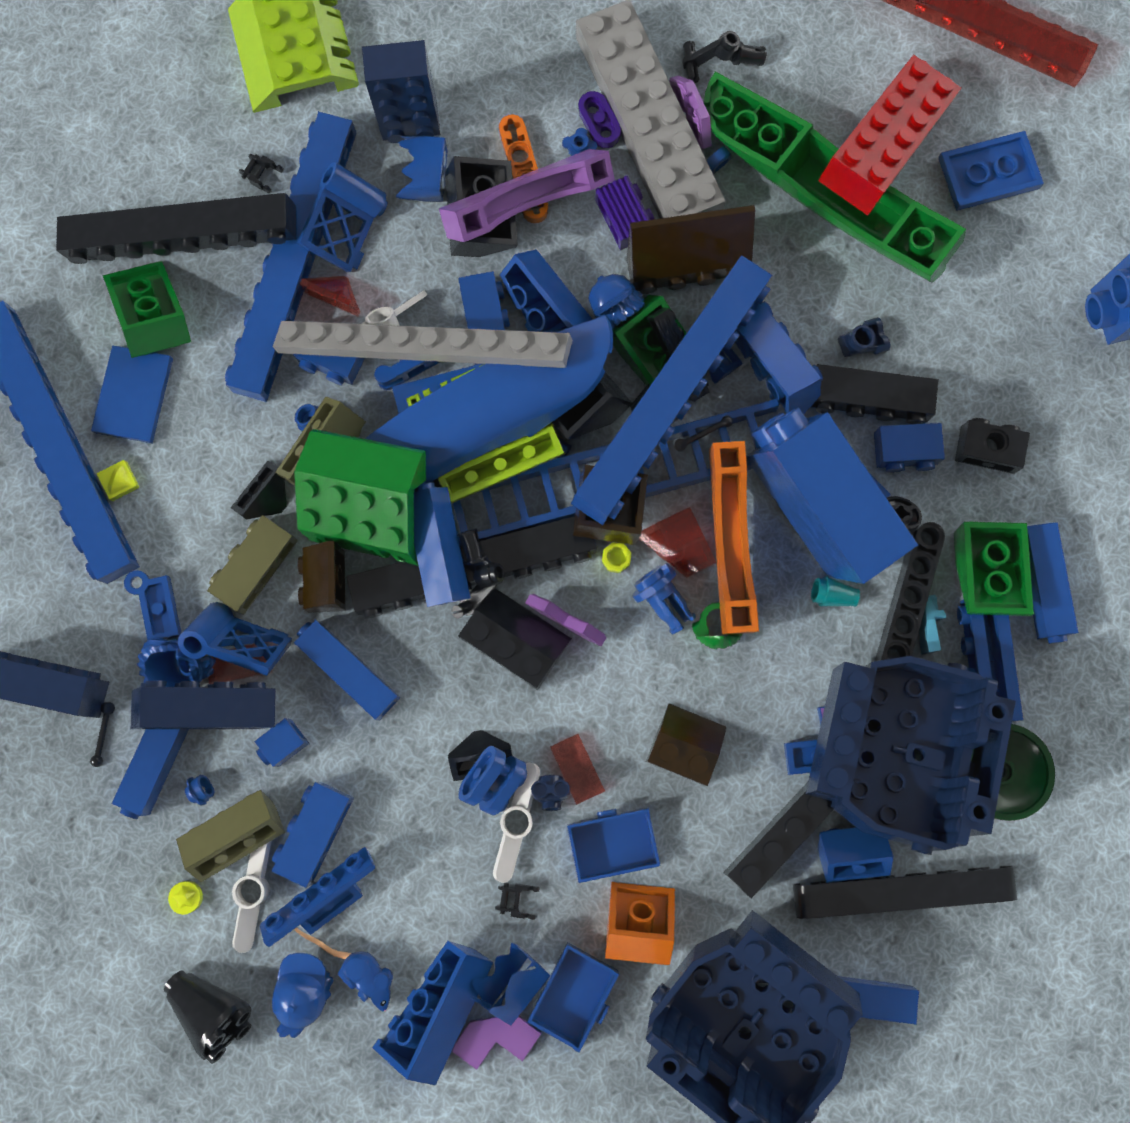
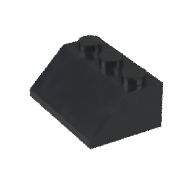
M453 156L445 171L447 205L512 180L511 161ZM514 215L506 219L490 232L469 241L460 242L450 239L451 256L483 257L516 248L518 245L516 216Z
M496 588L478 606L458 635L461 640L536 690L540 688L572 639Z

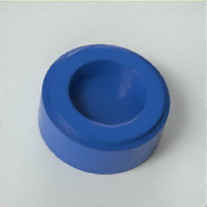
M725 146L714 152L706 160L712 173L715 174L730 161L732 154Z

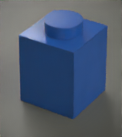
M284 718L275 725V728H271L254 741L259 747L256 750L259 758L267 766L271 764L272 767H280L310 744L290 718Z

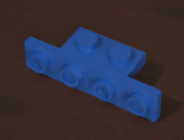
M366 847L357 853L351 854L330 873L324 874L307 890L297 894L292 901L277 912L270 914L260 924L264 944L268 947L272 946L299 925L311 935L360 899L363 895L356 883L375 869L370 852Z

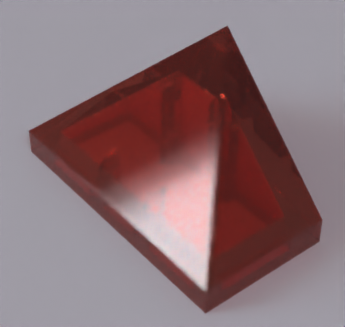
M332 276L303 278L301 280L300 286L305 294L357 317L359 316L361 311L347 277Z

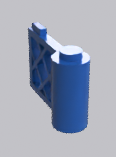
M332 162L322 175L320 191L296 244L346 272H351L352 268L357 270L364 255L360 250L374 218L381 216L387 208L386 193L337 162ZM325 199L334 204L338 217L325 220L321 209ZM351 216H355L363 221L359 232L350 235L345 219ZM339 221L344 238L332 241L327 224ZM321 227L326 244L316 246L307 241L312 229ZM346 241L349 250L346 262L337 258L333 245Z
M214 602L210 603L180 634L178 646L180 651L189 658L199 659L207 654L267 676L291 646L292 638L288 636L289 634L271 628L269 630L236 618L227 605ZM239 630L249 635L237 636L235 631ZM264 642H272L278 645L267 646ZM245 644H256L257 647H255V648H245L244 645H245ZM235 646L237 650H228L222 647ZM264 656V658L266 659V663L253 659L252 657Z

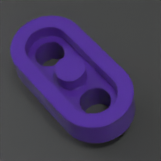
M596 91L583 94L578 103V112L592 140L601 148L615 146L620 139L621 128L605 96ZM590 107H596L598 111L596 113H590L588 109ZM603 131H609L611 135L609 137H603L601 136V133Z

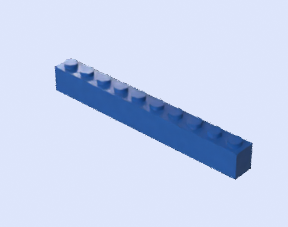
M318 111L315 122L312 121L309 126V141L307 147L301 150L299 157L300 167L297 175H293L290 183L291 194L289 198L296 205V240H287L283 244H272L273 247L270 255H266L264 259V273L261 282H257L253 292L255 300L252 309H249L245 314V329L242 337H239L236 341L234 349L236 356L233 365L228 366L225 374L226 386L233 393L264 402L268 400L283 353H277L273 348L281 321L295 320L316 254L296 243L320 191V180L324 171L332 162H337L341 166L346 167L357 134L352 120ZM326 199L321 209L325 220H328L333 203ZM321 227L312 229L307 241L319 246L323 236Z
M740 256L579 487L571 505L601 525L606 522L608 517L612 519L617 517L625 504L620 501L625 492L627 491L630 494L634 492L642 479L638 476L642 467L644 466L649 469L659 453L654 450L659 442L664 445L668 442L675 431V428L671 426L674 420L678 418L682 421L692 406L687 402L692 394L697 397L700 395L708 382L704 379L708 371L714 373L724 359L720 355L724 347L728 350L732 348L740 335L736 332L739 325L741 324L746 327L756 312L751 309L754 303L757 302L761 305L771 290L766 286L772 277L770 273L744 256Z
M1 301L0 390L5 396L9 397L12 403L9 409L13 417L18 422H21L25 430L22 432V436L27 445L33 448L37 455L34 461L38 469L43 474H46L50 482L47 484L48 491L55 500L59 501L62 510L59 511L61 518L67 526H71L75 534L72 537L74 545L80 553H84L88 561L85 564L87 572L93 580L108 584L140 566L16 311L6 302Z

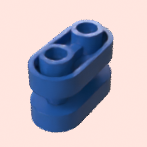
M494 746L487 747L463 779L459 788V799L471 806L479 803L480 810L493 816L506 809L509 799L516 789L524 784L527 778L525 762L514 756L506 758L505 752Z

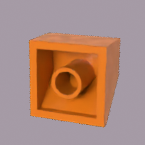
M611 882L605 959L670 965L674 946L675 888Z

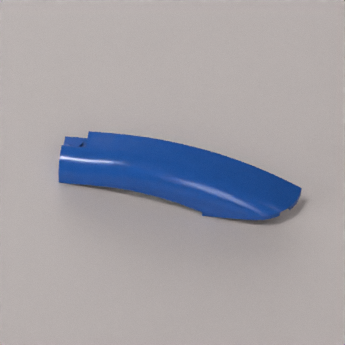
M605 315L556 332L570 333L573 340L566 368L486 363L408 407L365 439L426 451V481L422 483L425 484L431 483L453 469L493 449L524 436L531 437L585 399L602 379L606 372L603 366L608 353L612 354L613 331L609 318Z

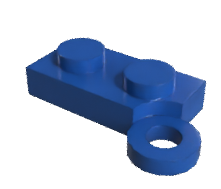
M139 570L128 573L124 580V587L129 593L139 595L147 641L151 638L168 640L179 637L181 628L171 578L165 575L149 579L146 573ZM140 577L142 585L139 588H134L132 586L133 580Z

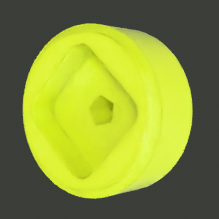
M183 881L174 885L168 896L171 909L182 915L197 910L203 900L200 886L192 881Z

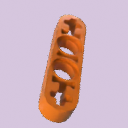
M514 114L503 117L499 123V132L507 161H511L512 178L515 179L537 170L538 167L523 119ZM513 124L517 128L518 141L513 142L511 132L507 131L508 125ZM522 150L528 154V158L523 162H516L512 159V154L515 151ZM548 202L537 205L541 207L539 214H534L533 210H530L531 208L522 211L524 218L530 223L544 221L548 215Z

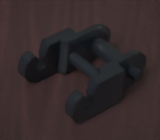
M249 154L250 162L245 170L239 169L241 177L244 180L247 177L253 186L270 193L271 188L267 185L263 186L262 182L259 181L261 174L265 168L268 169L270 167L280 173L284 171V168L281 165L276 166L273 160L262 156L260 159L257 154ZM256 164L260 165L261 167L257 174H251Z
M504 883V886H498V889L502 890L500 906H495V909L500 910V914H505L506 911L511 912L510 917L535 920V914L519 912L520 893L522 890L539 892L540 887L515 884V888H511L509 883ZM509 892L516 893L514 908L507 907Z

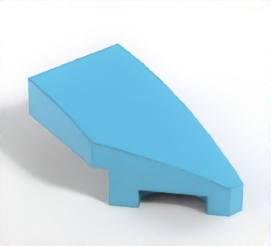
M929 595L919 629L921 655L941 651L936 621L945 619L946 613L944 610H938L936 595Z

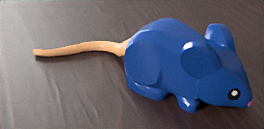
M294 929L299 935L315 943L330 955L345 959L338 972L339 977L351 989L357 988L359 990L358 996L363 1002L371 998V1001L382 1012L386 1011L390 1001V986L393 980V973L390 969H381L376 958L368 952L348 953L337 951L319 939L302 932L300 929Z

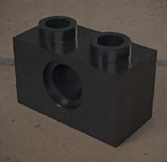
M973 418L961 426L955 461L1015 474L1024 468L1030 433L1020 431V428L1015 425L997 426L990 424V421L987 419ZM987 439H991L996 443L997 450L989 448Z

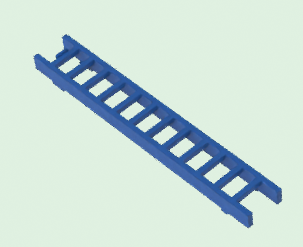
M773 399L674 426L675 431L668 441L685 436L689 438L720 422L722 417L726 415L733 419V424L746 420L751 434L758 428L755 417L776 412L779 407L778 400ZM722 427L718 429L721 442H731L727 428ZM751 434L753 444L756 449L759 447V445ZM698 440L690 443L698 472L677 477L668 444L664 445L659 442L669 479L650 485L647 484L645 498L711 480L710 468L707 469ZM609 444L550 460L477 492H482L491 528L477 532L480 541L574 517L576 507L570 506L558 509L549 473L571 468L575 486L578 490L581 476L579 465L599 460ZM747 461V470L753 469ZM642 467V469L640 470L639 473H643V474H644L643 467ZM541 476L551 512L529 518L519 482ZM512 484L521 520L499 526L489 490ZM458 500L453 503L460 532L468 530L461 501Z

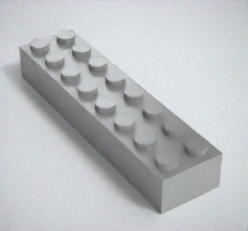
M631 0L620 2L576 20L577 42L601 93L605 96L620 124V134L659 218L724 209L726 201Z

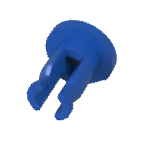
M666 563L657 566L642 576L634 584L637 590L633 593L632 597L637 603L646 599L658 617L667 623L670 628L669 632L675 634L684 627L665 603L664 599L667 598L683 622L695 620L696 615L690 612L685 599L671 582L677 573L673 567Z

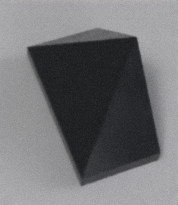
M267 461L231 506V509L246 520L261 517L262 515L268 516L282 513L287 505L285 479L275 473L279 467Z
M483 730L473 731L448 754L453 781L463 780L487 747L494 746L504 751L506 758L513 756L511 745Z

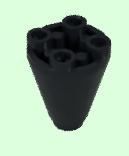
M181 970L175 973L164 986L168 1002L196 1053L202 1060L207 1059L211 1064L217 1062L234 1038L240 1040L251 1028L248 1019L252 1009L246 1001L192 973H186Z

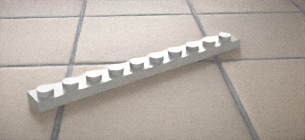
M281 321L273 348L277 353L566 368L573 340L570 333Z

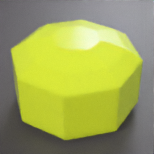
M612 542L603 549L602 564L609 572L621 573L630 566L632 553L624 543Z

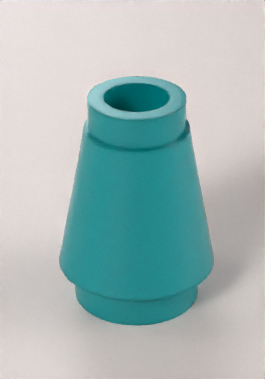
M827 576L816 578L812 585L811 600L818 603L820 607H856L859 603V589Z

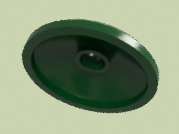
M1011 724L1003 768L1004 774L1001 779L994 819L1005 821L1024 819L1039 811L1050 798L1055 783L1054 761L1045 743L1030 730Z

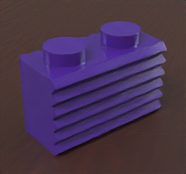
M628 176L603 185L601 188H597L595 192V201L620 250L628 247L630 223L655 219L652 211L649 208L644 209L641 203L643 196L638 184H632Z

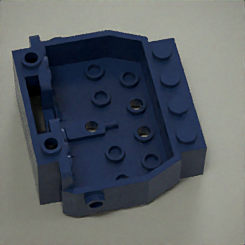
M913 656L875 661L865 667L843 662L832 671L806 794L832 801L831 807L863 833L911 845V850L932 855V851L966 846L970 836L992 834L1016 701L996 696L997 680L983 678L980 674L967 671V666L958 663L943 665ZM869 721H873L877 724L878 728L876 732H871L869 730ZM914 749L920 751V761L913 758L912 753ZM863 752L870 755L871 762L869 764L862 761L861 756Z
M752 910L736 931L730 928L696 944L665 984L661 983L651 997L653 1003L646 1034V1040L651 1045L646 1067L716 1123H811L819 1112V1105L842 1079L851 1043L850 1030L863 1015L860 993ZM763 979L768 985L760 987L756 984V981ZM790 1000L795 1005L787 1008L783 1005V1002ZM741 1027H748L751 1032L743 1034L739 1029Z

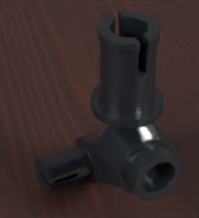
M727 31L721 34L719 39L698 51L695 50L694 41L685 42L683 44L685 57L682 63L683 68L687 72V79L693 80L695 84L700 80L698 67L715 56L723 61L730 60L733 65L745 63L763 66L767 52H765L766 48L764 46L744 45L735 32Z
M477 528L458 534L466 557L464 565L474 572L473 578L477 585L469 592L470 599L461 600L458 605L453 606L451 612L457 611L452 614L457 619L464 615H472L505 577L502 565L490 561L488 555H484Z

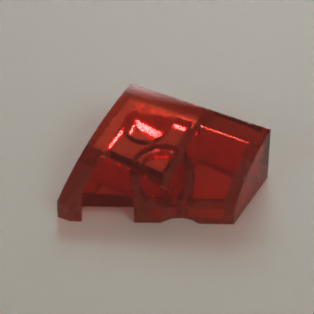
M690 507L642 530L641 536L638 539L656 552L660 558L675 567L686 578L713 567L717 563Z

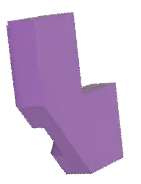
M679 75L670 77L669 83L683 112L686 113V119L700 148L711 147L710 115L693 80Z
M530 594L525 602L543 616L602 647L607 638L604 633L588 622L568 614L551 601L536 594Z
M520 1015L511 1026L497 1017L471 1020L457 1039L452 1052L477 1070L497 1042L523 1062L541 1035V1031L529 1024Z

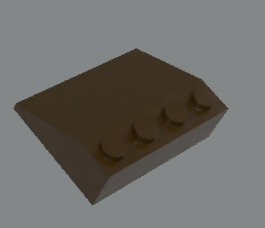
M750 205L630 223L626 258L630 282L640 293L651 294L657 291V288L669 287L670 290H679L686 287V284L698 282V285L706 286L715 283L716 279L726 278L741 255L752 262L755 206Z

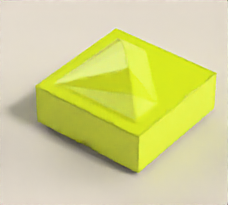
M125 460L96 473L109 500L112 502L140 488Z

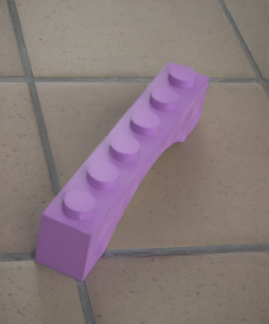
M585 150L439 208L447 238L460 242L469 241L490 232L506 219L529 208L561 197L590 191L613 182L615 178L609 151Z

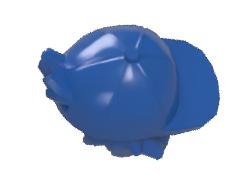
M611 274L605 277L602 275L597 278L598 281L591 288L588 297L595 319L606 315L609 318L612 329L615 325L617 326L622 321H626L627 318L633 316L635 312H638L639 309L645 306L643 302L645 299L642 297V293L637 291L636 287L624 275Z
M151 638L144 643L141 649L142 653L138 654L140 662L137 663V666L141 669L139 675L145 677L144 683L146 681H167L166 687H174L175 683H180L181 681L201 682L214 673L212 667L216 662L215 658L212 659L210 656H204L199 659L187 657L180 651L178 639Z
M299 952L289 954L281 962L272 997L273 1012L281 1023L277 1028L280 1037L288 1035L291 1038L297 1037L305 1027L318 1019L327 999L331 996L329 989L334 981L333 977H330V972L326 971L322 960L314 955Z

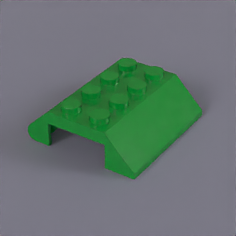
M311 430L294 470L297 529L312 542L335 541L340 547L347 550L351 549L382 558H389L392 555L397 561L419 566L414 546V489L426 481V451L327 431Z

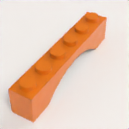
M745 441L715 442L709 448L722 635L759 632L757 598L751 571L748 543Z

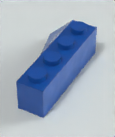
M537 249L515 254L499 274L517 309L522 310L526 318L525 326L528 331L559 332L593 320Z
M765 301L761 305L755 302L751 309L756 312L746 327L741 324L739 325L736 332L740 335L735 343L745 359L751 357L750 363L759 382L764 379L766 380L767 388L771 394L769 398L771 400L777 399L778 404L782 405L786 414L797 407L805 414L821 395L823 376L816 365L811 366L801 345L798 343L794 344L790 339L786 326L782 322L778 323L769 304Z
M447 941L424 973V983L419 989H413L407 997L409 1004L400 1016L395 1015L388 1024L390 1031L385 1039H378L372 1048L407 1080L436 1086L475 1003L469 997L477 998L478 996L471 980L486 977L493 962L473 948Z

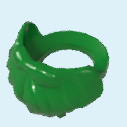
M720 602L711 603L704 608L700 614L699 621L692 623L693 633L701 644H705V646L711 649L732 647L737 644L742 634L709 636L706 622L707 616L712 610L720 609Z

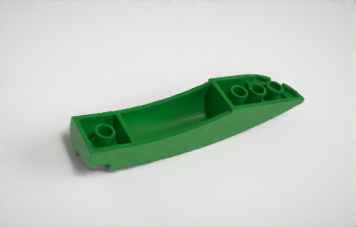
M715 71L705 91L704 105L710 115L711 130L721 142L791 197L854 239L931 283L935 282L946 269V264L963 243L966 228L918 203L892 186L887 189L867 216L818 181L828 163L838 151V148L813 128V124Z

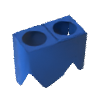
M401 136L407 140H402L398 144L408 149L414 160L402 169V173L411 178L412 181L396 194V198L425 202H443L444 189L442 195L441 184L442 175H444L445 186L448 154L446 139L444 137ZM444 151H446V163H445V167H444Z
M511 943L509 954L496 957L495 971L492 976L471 980L472 986L481 999L469 998L481 1004L490 1014L511 1026L551 975L528 953L515 943ZM527 958L532 962L527 969L533 966L536 967L532 970L518 971ZM506 986H507L506 992H505V993L503 994V996L497 1001V1003L493 1006L494 1002L497 1000V998L500 996V994L503 992V990H504V989L506 988Z

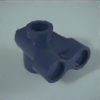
M879 317L864 321L863 325L855 327L852 331L838 338V343L844 357L873 352L877 355L889 351L891 348L890 340L884 334L883 323Z
M545 775L540 776L539 780L533 783L531 793L535 800L540 801L543 811L561 810L563 800L567 799L570 795V786L568 782L563 780V776Z

